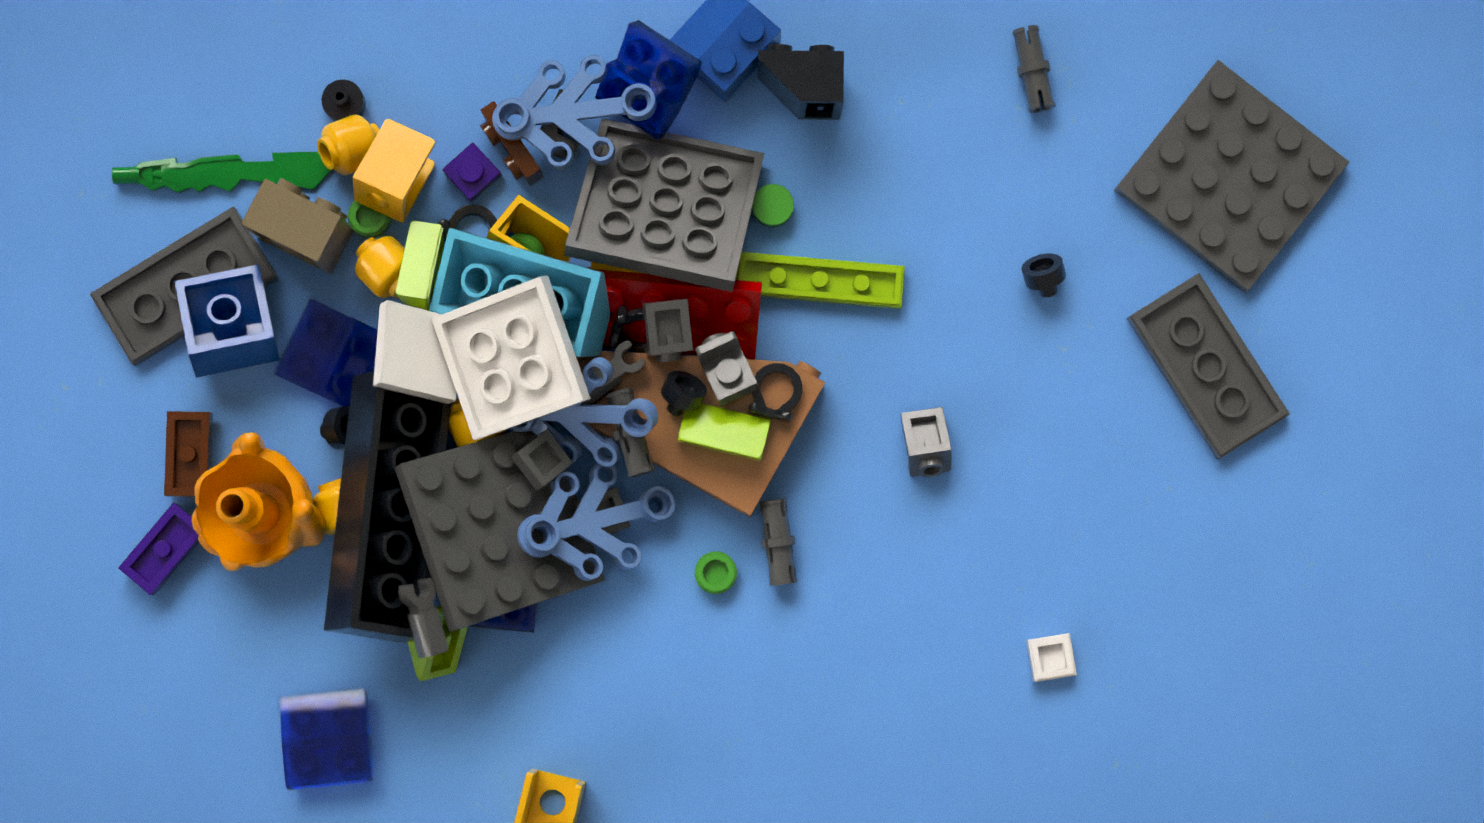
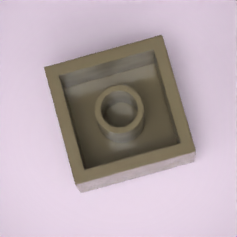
M280 178L278 183L275 184L264 179L241 225L256 238L332 275L354 232L345 221L347 215L340 212V207L323 198L317 197L315 203L310 201V197L302 193L303 189L289 181Z

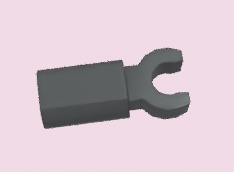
M630 341L622 342L617 346L614 358L609 361L613 368L612 377L604 385L596 387L589 395L591 399L584 401L585 404H594L623 382L621 380L623 375L636 374L644 368L646 362L643 358L632 365L626 364L623 361L624 353L633 347ZM594 367V373L598 377L603 378L602 371L599 368Z
M431 578L418 580L420 588L418 597L415 594L413 584L399 586L400 600L409 607L410 614L408 619L419 658L430 657L449 651L438 608H435L433 603L436 596V587Z

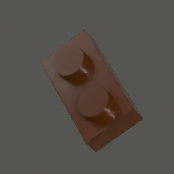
M493 101L480 110L486 121L480 127L493 146L498 143L502 144L509 155L503 161L515 179L518 180L524 177L528 184L532 186L544 178L543 173L521 139L507 140L497 133L492 122L493 112L497 107V104Z
M167 411L164 496L195 497L194 486L196 481L205 471L211 469L213 413Z

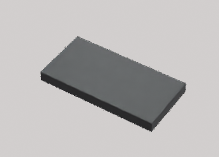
M234 206L90 293V296L132 365L137 366L185 336L174 281L258 264L264 287L279 279L252 233L241 225L243 219Z
M1199 273L1126 318L1216 459H1220L1290 415Z

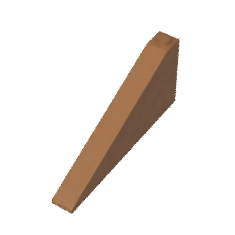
M601 351L600 356H576L582 375L585 366L594 358L601 357L610 361L614 358L615 351ZM625 352L623 361L626 364H635L643 358L646 365L636 374L623 375L621 377L623 382L609 393L632 388L634 399H646L656 406L658 422L645 435L652 463L750 518L825 385L824 381L818 379L821 372L802 361H799L797 366L790 362L746 359L754 377L764 366L772 363H782L793 368L802 382L801 398L798 404L790 411L793 415L792 421L787 423L777 419H769L771 422L760 462L678 442L677 439L685 410L681 416L669 413L667 411L668 402L663 398L661 388L670 372L684 371L696 376L705 384L707 393L702 404L768 419L765 416L749 413V406L751 403H754L752 393L720 407L700 365L698 356L682 355L681 360L657 362L656 355ZM776 372L768 374L760 384V391L767 408L777 410L793 395L794 386L790 378L785 374ZM606 395L593 405H609ZM638 410L639 416L647 419L646 415L641 410ZM587 423L596 432L607 438L614 439L613 433L616 431L614 424Z

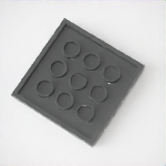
M1217 60L1114 191L1246 293L1345 169L1349 161Z
M602 118L597 135L610 139L615 147L616 154L613 161L606 165H599L590 157L566 240L564 256L733 292L764 153ZM599 145L595 149V155L598 157L606 156L609 153L610 147Z
M532 431L509 432L408 461L394 467L430 575L435 583L436 592L450 632L605 580L602 572L599 577L593 580L583 581L576 576L574 567L554 555L549 554L542 558L532 557L526 554L518 543L517 533L520 524L531 515L541 514L552 493L550 488L551 481L536 491L511 458L514 453L537 436ZM565 478L560 479L559 486L561 490L569 492L571 488L569 481ZM576 494L567 499L557 522L573 517L576 511L574 502L578 500ZM537 529L532 531L534 542L538 544L543 542V534ZM579 536L563 538L564 541L583 554L592 553L597 555L594 546ZM585 560L583 569L587 574L592 575L594 565L591 561Z

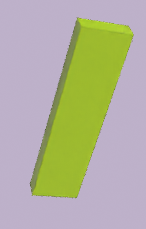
M742 252L736 280L762 282L761 297L901 309L905 266Z

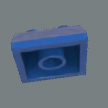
M706 0L664 45V49L726 102L758 67L759 50H767V46L780 43L781 29L747 0Z
M259 264L174 281L188 355L196 378L280 360Z

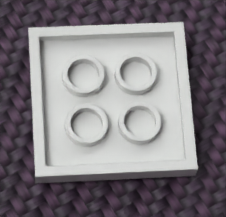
M548 275L540 276L432 318L473 441L591 399Z

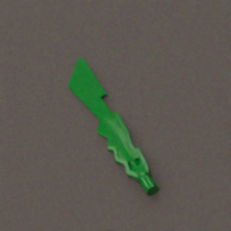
M319 152L272 153L273 161L243 162L239 155L236 154L201 157L187 163H177V158L141 162L133 167H113L112 181L113 184H141L151 191L167 187L177 193H181L193 188L200 193L210 186L231 192L241 180L263 182L264 179H267L277 184L279 179L282 178L300 188L314 190L332 170L327 169Z

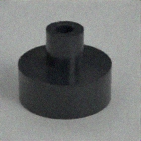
M341 79L330 83L324 89L321 99L324 111L333 121L354 114L361 116L365 110L366 103L362 91L355 83L349 80Z
M1046 253L1028 259L1021 267L1026 287L1032 290H1040L1042 297L1054 296L1057 293L1056 286L1066 278L1063 260L1057 254Z
M684 371L670 372L661 388V394L668 402L667 411L675 416H681L684 410L695 411L699 409L707 393L705 384L699 378Z
M349 406L330 409L325 414L323 423L320 426L321 436L326 439L332 448L337 450L345 449Z

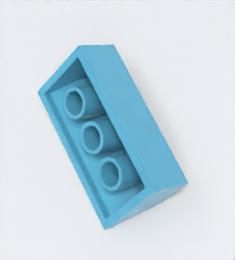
M449 228L431 299L430 311L445 314L532 279L548 275L576 356H600L610 319L604 273Z

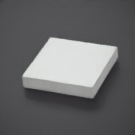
M389 300L380 304L373 386L446 404L456 401L457 392L432 322V318L442 314Z

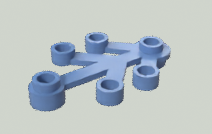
M590 55L583 59L580 66L581 70L552 105L536 107L548 89L559 88L563 85L566 78L565 71L559 62L554 60L544 62L539 68V75L520 98H508L497 105L493 112L492 122L495 130L501 137L513 141L522 138L526 139L547 156L553 168L565 170L572 165L574 160L571 148L564 142L553 141L537 125L554 123L586 148L595 163L606 165L613 161L616 154L612 141L607 137H599L578 120L627 115L632 120L644 121L654 114L657 103L653 91L647 85L640 83L628 86L621 97L578 102L592 84L602 82L607 75V67L604 60L599 56ZM599 64L601 66L600 72L593 76L587 74L586 70L589 65ZM548 70H559V76L555 80L549 81L545 79V74ZM644 99L647 101V107L642 111H636L632 108L634 101ZM513 114H518L522 117L520 124L517 126H509L507 124L508 118ZM599 145L610 147L609 153L604 157L596 156L595 149ZM558 150H565L568 153L567 158L562 162L553 160V155Z
M594 358L583 370V378L589 395L596 387L604 385L613 375L612 365L604 358ZM593 367H597L602 371L603 378L598 377L594 373ZM642 398L632 400L627 406L582 404L581 402L510 429L517 432L532 431L536 435L548 429L573 463L582 456L584 445L593 453L594 459L599 465L610 467L622 456L623 452L620 443L615 442L613 438L603 439L587 423L621 424L623 429L631 436L642 437L647 435L656 426L658 411L651 401ZM638 410H641L646 415L647 419L641 418L638 414ZM547 421H559L574 436L563 438ZM564 445L569 446L573 450L574 455H569L565 451ZM603 447L608 448L612 452L613 457H608L604 453Z
M597 464L589 472L591 483L573 517L557 522L567 499L576 494L579 489L577 476L572 472L564 471L551 480L550 488L552 493L541 514L531 515L520 524L517 533L518 543L522 550L532 557L542 558L549 554L554 555L574 567L576 576L583 581H590L599 577L603 571V562L595 554H583L564 541L563 538L577 535L612 556L617 568L630 570L641 562L642 554L638 546L632 543L625 544L601 528L642 517L649 522L662 521L670 517L674 512L675 498L667 488L656 486L643 492L638 501L596 512L608 487L613 485L618 478V472L614 465L604 467ZM600 468L608 472V482H603L599 479L598 471ZM561 478L569 481L571 486L569 492L561 490L559 486ZM649 499H653L657 502V513H654L649 509ZM534 529L541 531L543 534V542L541 544L534 542L532 539V531ZM624 549L632 554L631 564L625 563L622 559V551ZM585 560L591 561L594 565L592 575L587 574L583 569Z

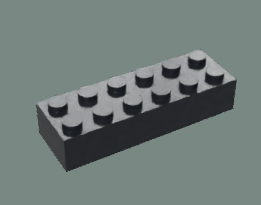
M374 371L353 376L323 631L392 642L414 641L408 619L410 611L409 607L400 600L399 586L413 584L415 594L418 597L420 594L418 580L432 579L394 467L408 461L446 451L451 403L446 404L373 386Z

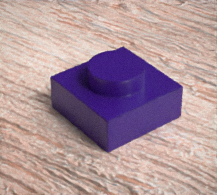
M474 142L442 169L444 174L471 203L502 176L501 172Z

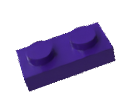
M173 502L118 569L149 595H155L199 543V535L192 526V515Z

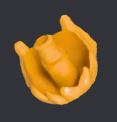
M258 433L241 434L233 442L231 453L219 464L205 471L196 481L194 488L197 508L192 514V526L199 535L198 540L201 546L207 552L219 556L220 562L226 570L237 571L245 566L252 568L268 567L285 559L300 547L319 545L324 538L326 521L322 513L313 505L312 493L305 477L284 455L265 447L264 441Z

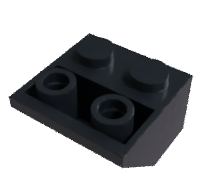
M773 44L767 46V50H759L758 79L797 119L840 120L844 101V51H835V47L830 45H813L809 47V51H793L792 46L786 44Z

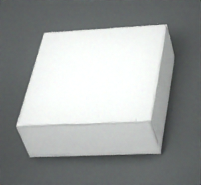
M1070 633L1026 640L1033 682L1077 675Z

